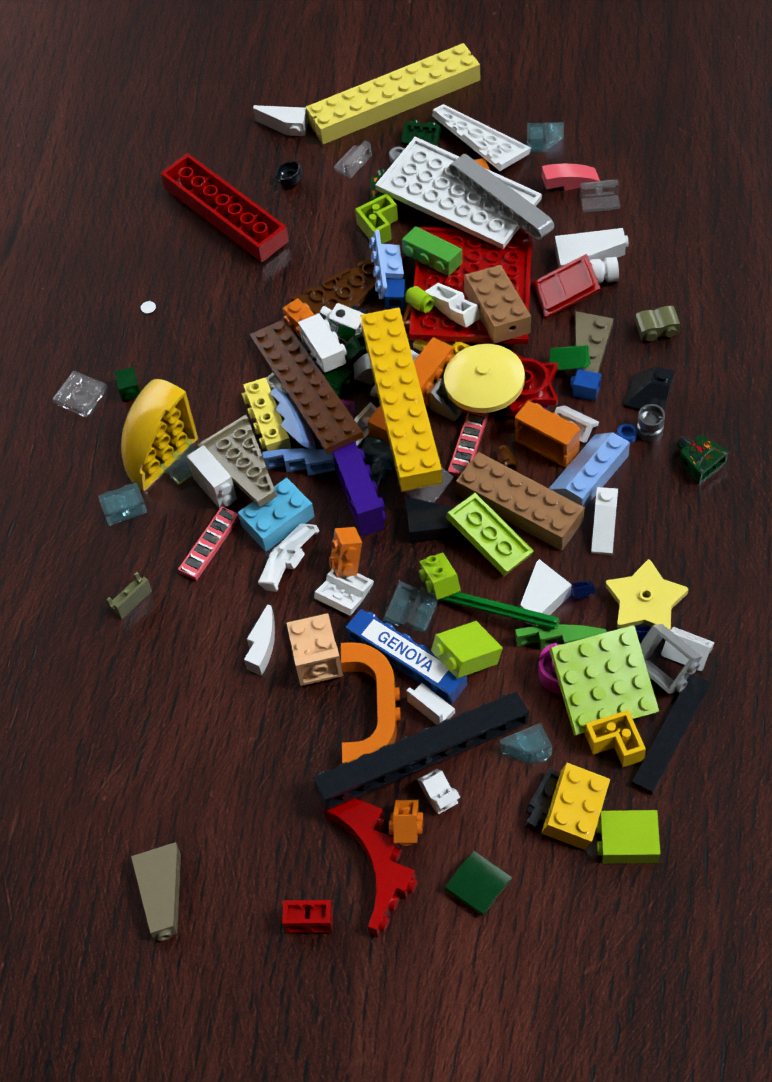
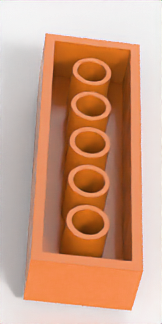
M434 337L414 361L426 408L429 406L430 390L439 379L442 378L444 380L446 366L454 357L453 346ZM379 406L367 421L370 445L391 455L390 442L381 406Z

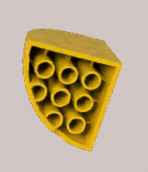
M151 380L139 393L128 412L121 438L122 460L128 477L143 492L198 440L186 391L165 380Z

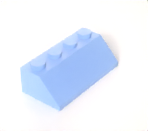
M613 432L595 434L549 489L586 508L596 496L597 487H603L627 459L630 442Z

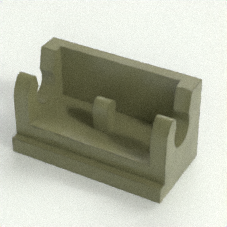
M138 572L133 575L135 580L113 600L110 597L106 600L107 607L121 619L152 592L148 579L145 577L141 579Z

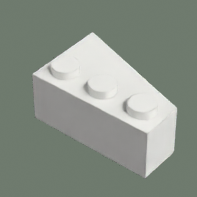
M319 313L298 322L303 347L306 351L310 350L312 352L310 357L317 359V365L324 372L346 364V348L343 344H339L335 331L331 332L327 319L324 320Z

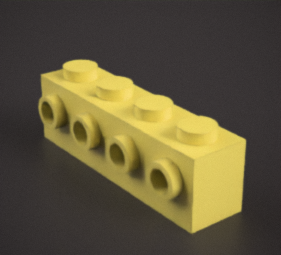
M266 377L243 384L245 392L242 393L245 405L249 404L250 408H247L250 419H255L256 423H253L256 434L261 435L259 442L262 450L291 449L288 433L281 426L283 420L280 413L276 410L277 405L274 397L270 394L271 389Z

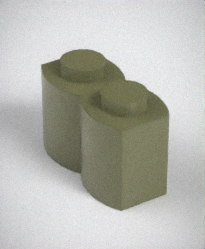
M664 306L656 310H645L636 314L635 323L641 341H654L659 337H673L680 333V322L674 306Z

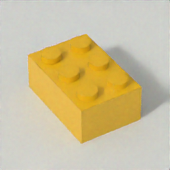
M566 763L560 772L541 833L585 850L593 840L610 779Z

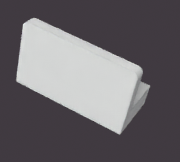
M567 406L556 407L554 412L561 418L573 422L580 427L579 441L584 443L587 442L592 428L599 424L598 421Z
M673 627L670 631L702 656L698 668L699 671H702L715 642ZM665 641L661 655L686 665L689 659L669 642Z
M423 683L415 690L410 687L406 690L408 702L436 725L446 719H450L455 714V708Z

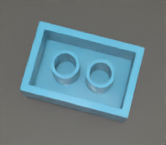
M288 478L274 486L277 494L276 498L262 507H259L253 501L238 512L241 526L266 552L285 539L300 523L305 524L315 517L312 503Z

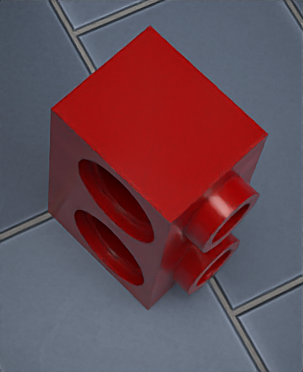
M283 900L282 924L285 933H333V906L331 900Z

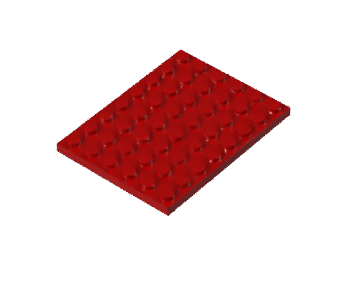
M419 227L461 248L462 264L452 274L447 276L416 260L414 286H418L426 291L435 284L440 283L462 292L464 299L469 301L464 292L465 274L501 265L529 311L532 236L526 231L518 230L505 248L501 249L459 228ZM435 306L428 313L420 312L412 307L409 340L430 341L434 337L440 341L493 343L480 319L468 327H464L451 320ZM528 334L498 343L528 345Z

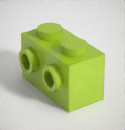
M444 553L429 556L420 561V578L422 582H425L428 592H433L437 600L461 591L457 573Z

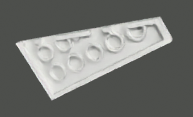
M444 104L433 109L432 116L499 171L530 154L531 147Z

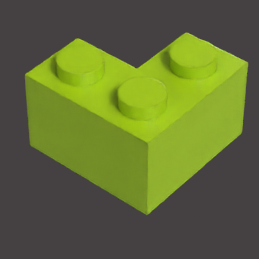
M388 193L355 209L357 225L369 240L370 237H373L375 230H379L381 244L392 240L390 224L398 220L397 204Z

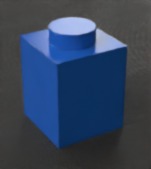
M386 279V309H405V279Z
M578 369L576 376H572L570 387L573 388L572 396L596 401L601 387L602 374Z

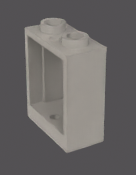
M663 624L653 625L640 644L649 677L669 694L681 692L688 683L686 681L690 674H694L700 666L699 661L702 656ZM662 638L689 659L675 681L648 660Z

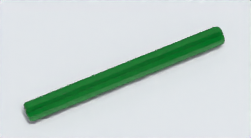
M461 592L440 599L441 601L550 629H556L559 625L558 617Z

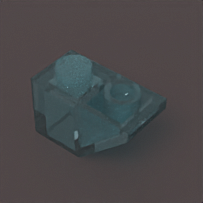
M564 122L527 123V146L531 147L530 152H546L563 139Z

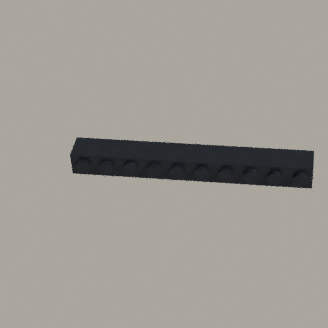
M517 691L512 694H505L498 700L490 703L486 702L472 711H465L460 716L446 719L440 724L431 728H425L413 736L403 737L394 744L384 745L375 752L363 754L356 760L342 763L335 769L319 773L316 777H313L314 790L327 811L525 726L529 723L530 711Z

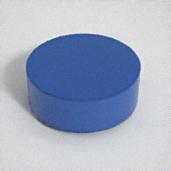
M623 424L617 429L618 436L629 441L630 444L636 441L638 432L634 425Z

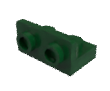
M417 120L405 121L401 143L402 145H408L414 137H417L438 147L442 129L435 122L425 124Z

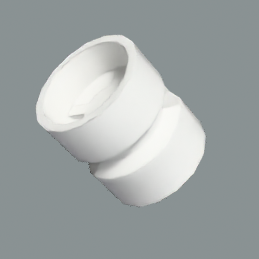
M617 257L605 258L603 262L601 259L590 260L599 284L603 280H606L607 283L619 281Z

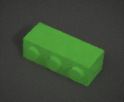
M416 226L402 239L403 254L447 276L452 274L462 264L461 248Z

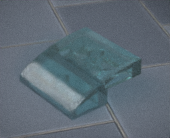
M188 438L184 444L187 443L189 447L182 454L175 451L178 447L173 446L175 451L173 458H175V461L169 467L164 465L161 461L162 459L156 457L160 461V467L177 485L192 476L187 455L199 448H196Z
M399 581L383 620L408 629L425 632L438 600L433 592L429 593L422 586L420 589H417Z

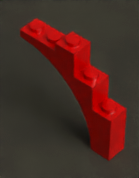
M355 798L327 811L324 808L323 810L326 819L340 825L355 837L373 865L377 893L368 929L370 935L379 938L381 931L385 932L389 925L390 918L388 916L391 910L395 911L397 908L399 897L407 899L409 893L413 894L418 880H416L415 870L395 863L399 860L402 849H400L399 843H394V837L381 833L386 823L383 809Z

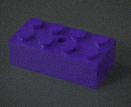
M353 442L334 451L333 458L336 474L360 535L364 536L384 529V520H386L385 505L382 497H378V487L375 480H371L370 476H372L369 465H365V455L362 448L358 449L356 442Z

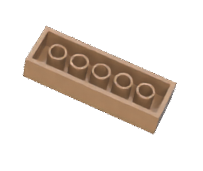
M480 452L476 454L456 480V495L467 499L476 493L501 519L561 551L584 521L585 507Z

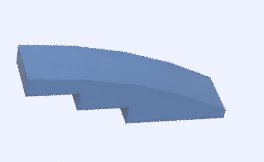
M274 387L270 394L280 402L276 410L285 418L281 426L301 445L315 451L316 445L312 431L289 396Z
M306 448L262 452L267 469L286 466L287 473L307 469L308 475L335 471L333 452L326 454L324 450L315 449V451Z

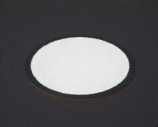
M145 301L140 305V311L144 314H151L157 308L156 303L153 301Z

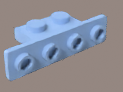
M375 230L373 237H370L369 246L373 250L371 261L375 265L373 269V276L376 277L375 291L378 292L379 299H384L387 290L386 278L402 279L404 272L400 245L381 244L379 230Z

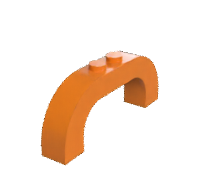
M341 643L343 672H363L370 675L376 681L378 722L374 733L367 739L359 742L342 743V763H349L358 759L363 754L375 752L384 745L394 744L397 735V721H401L400 707H396V701H400V688L395 687L391 664L380 651L362 643Z

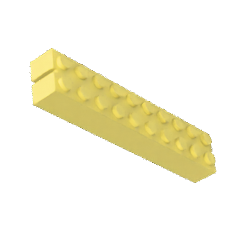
M462 43L306 106L307 120L321 143L326 144L480 81V64L471 55L465 44Z

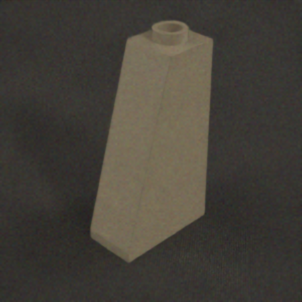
M176 842L131 856L150 934L154 941H165L170 939L172 935L177 934L181 853Z

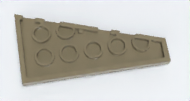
M247 414L197 444L198 448L204 445L232 477L233 483L259 507L277 497Z

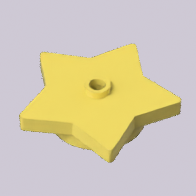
M647 560L631 577L606 581V588L620 605L617 622L618 629L632 625L652 627L653 625L663 624L670 630L671 609L688 594L687 587L664 580L651 560Z

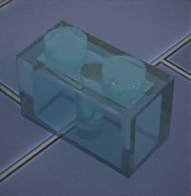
M137 483L128 484L122 488L98 495L108 525L147 513Z

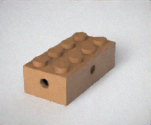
M501 265L465 274L464 292L470 302L478 305L480 320L493 343L530 334L531 315Z

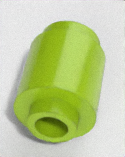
M418 286L409 288L405 294L406 302L420 312L428 313L434 306L435 301L432 299V296Z

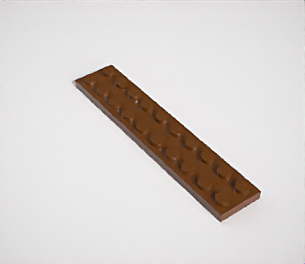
M281 320L250 334L251 341L326 454L364 438L358 424L287 323Z

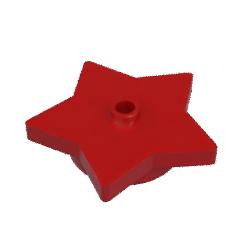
M516 354L524 367L525 383L519 397L508 406L511 416L518 414L528 400L539 405H557L558 397L551 383L558 370V363H541Z

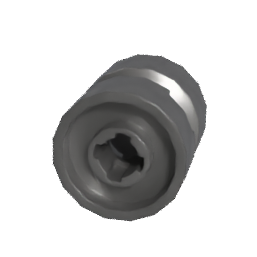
M648 404L639 410L637 434L646 442L657 441L663 435L665 412L660 406Z

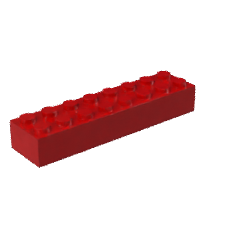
M187 153L161 173L164 189L260 262L265 261L289 242L287 227L190 154Z

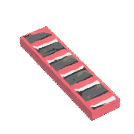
M467 413L448 469V475L459 477L476 456L489 413Z
M221 506L178 568L180 574L195 581L198 580L239 520L238 513Z

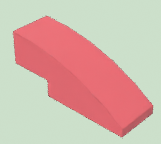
M566 163L542 166V179L546 190L563 186L564 191L600 184L596 169L590 166Z

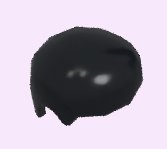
M294 160L293 162L281 164L277 168L275 176L281 185L292 187L301 181L303 170L301 165Z

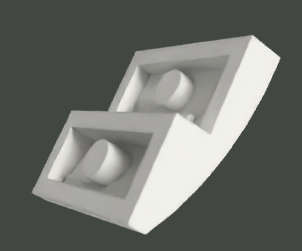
M332 569L327 574L326 581L315 591L314 598L351 616L368 594L374 581L358 573L357 576L336 577Z

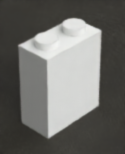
M204 445L187 455L193 479L219 509L221 506H230L237 500L232 477Z

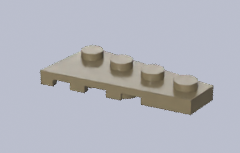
M576 311V346L588 345L591 364L586 368L578 369L599 373L613 326V318Z

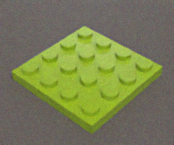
M634 625L549 648L574 735L585 733L586 723L629 710L632 719L659 712Z

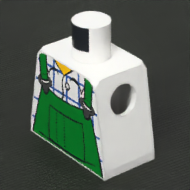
M337 303L333 310L325 306L322 307L320 315L323 319H327L331 332L335 331L341 340L347 343L352 336L362 332L360 315L364 313Z

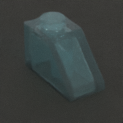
M541 723L499 740V749L502 754L528 763L543 762L552 755V744Z

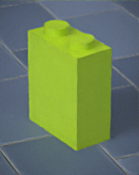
M477 621L436 634L431 651L458 679L497 665L503 647Z
M657 810L601 811L596 833H601V841H597V855H602V864L659 863L660 841Z

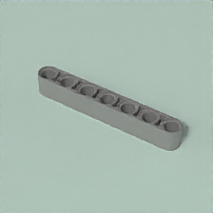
M463 154L449 165V170L455 178L535 239H542L554 229V222L549 216L468 155Z

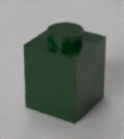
M134 367L114 371L122 401L137 398L140 388Z

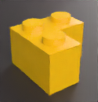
M629 710L586 723L585 736L593 755L615 748L622 767L644 760L646 748Z

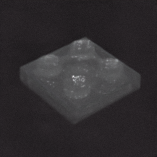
M73 371L52 400L56 405L87 417L107 390V386L103 382Z

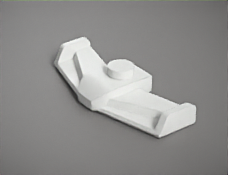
M300 523L272 550L258 581L260 586L267 591L277 592V586L285 568L295 569L305 555L300 547L313 534L319 532L317 525Z

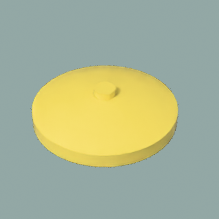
M479 344L463 349L449 361L444 372L445 390L451 401L460 408L475 413L495 412L509 406L519 397L525 383L524 367L518 356L509 349L494 344Z

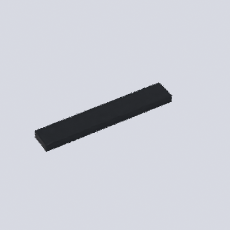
M690 674L687 679L686 687L680 692L632 781L633 786L652 795L711 686V682L694 674Z

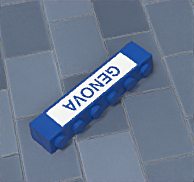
M360 609L346 626L347 638L355 643L366 644L377 649L387 658L391 666L416 682L423 683L451 704L454 703L467 686V675L457 679L425 645L415 643L409 635L399 633L390 623H383L372 612L367 613Z

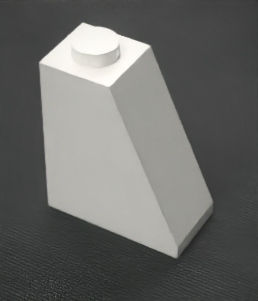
M539 559L534 567L520 608L551 615L571 596V584Z

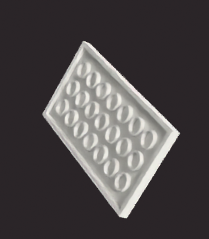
M417 137L413 138L375 184L377 191L384 194L388 193L390 197L501 249L505 248L520 228L451 174L449 165L458 159L459 156ZM488 170L534 206H537L542 199L541 193Z

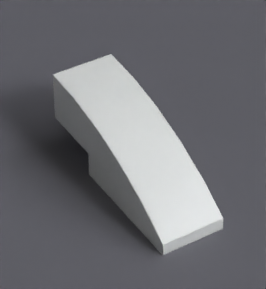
M440 283L425 291L434 299V306L456 323L468 327L480 319L478 305L465 300L462 292Z
M271 605L266 606L248 636L247 641L250 650L244 659L247 670L261 676L269 663L275 640V621Z

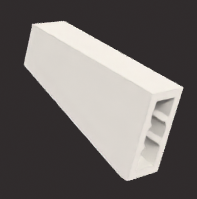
M623 228L555 236V254L558 268L584 254L588 255L589 260L601 259L602 262L605 258H618L625 255V249L629 246L628 236H624Z

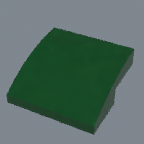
M474 851L456 871L444 890L483 917L495 904L497 897L510 884L512 877Z

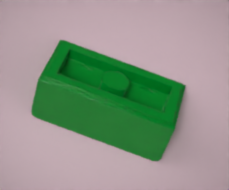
M588 345L551 348L549 363H558V370L586 368L591 364Z

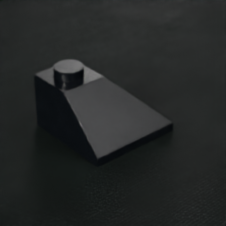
M655 366L634 374L624 407L639 411L645 405L656 404L665 412L673 388L675 371Z

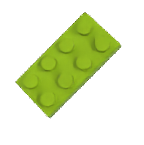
M476 493L457 505L446 515V518L503 576L525 561L534 552Z

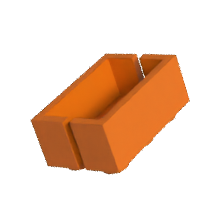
M529 400L515 416L516 442L565 468L578 454L580 427L575 423L569 422L558 414L551 413L541 405L534 404Z

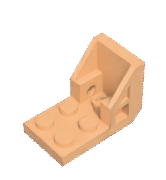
M328 613L287 622L300 686L343 676L340 656Z

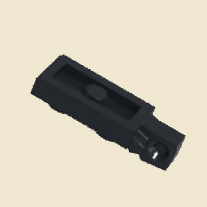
M551 768L545 773L527 806L526 812L530 816L524 826L530 830L536 827L539 820L543 823L546 820L560 773Z

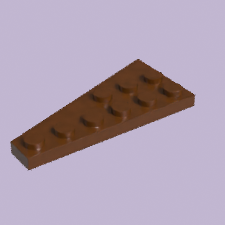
M400 249L403 264L408 259V256L403 254ZM371 259L366 262L363 260L357 263V267L351 270L348 268L324 280L322 285L316 288L311 287L300 296L295 295L291 297V300L294 301L298 298L302 303H306L314 314H319L323 306L333 310L337 303L349 308L351 306H357L358 308L375 291L376 277L373 276L375 265Z

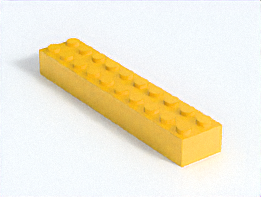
M400 308L360 315L362 332L401 491L442 484V468Z

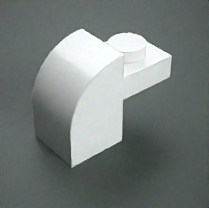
M435 769L417 779L427 800L438 814L458 804L457 799L460 796L456 789L450 787L443 771Z

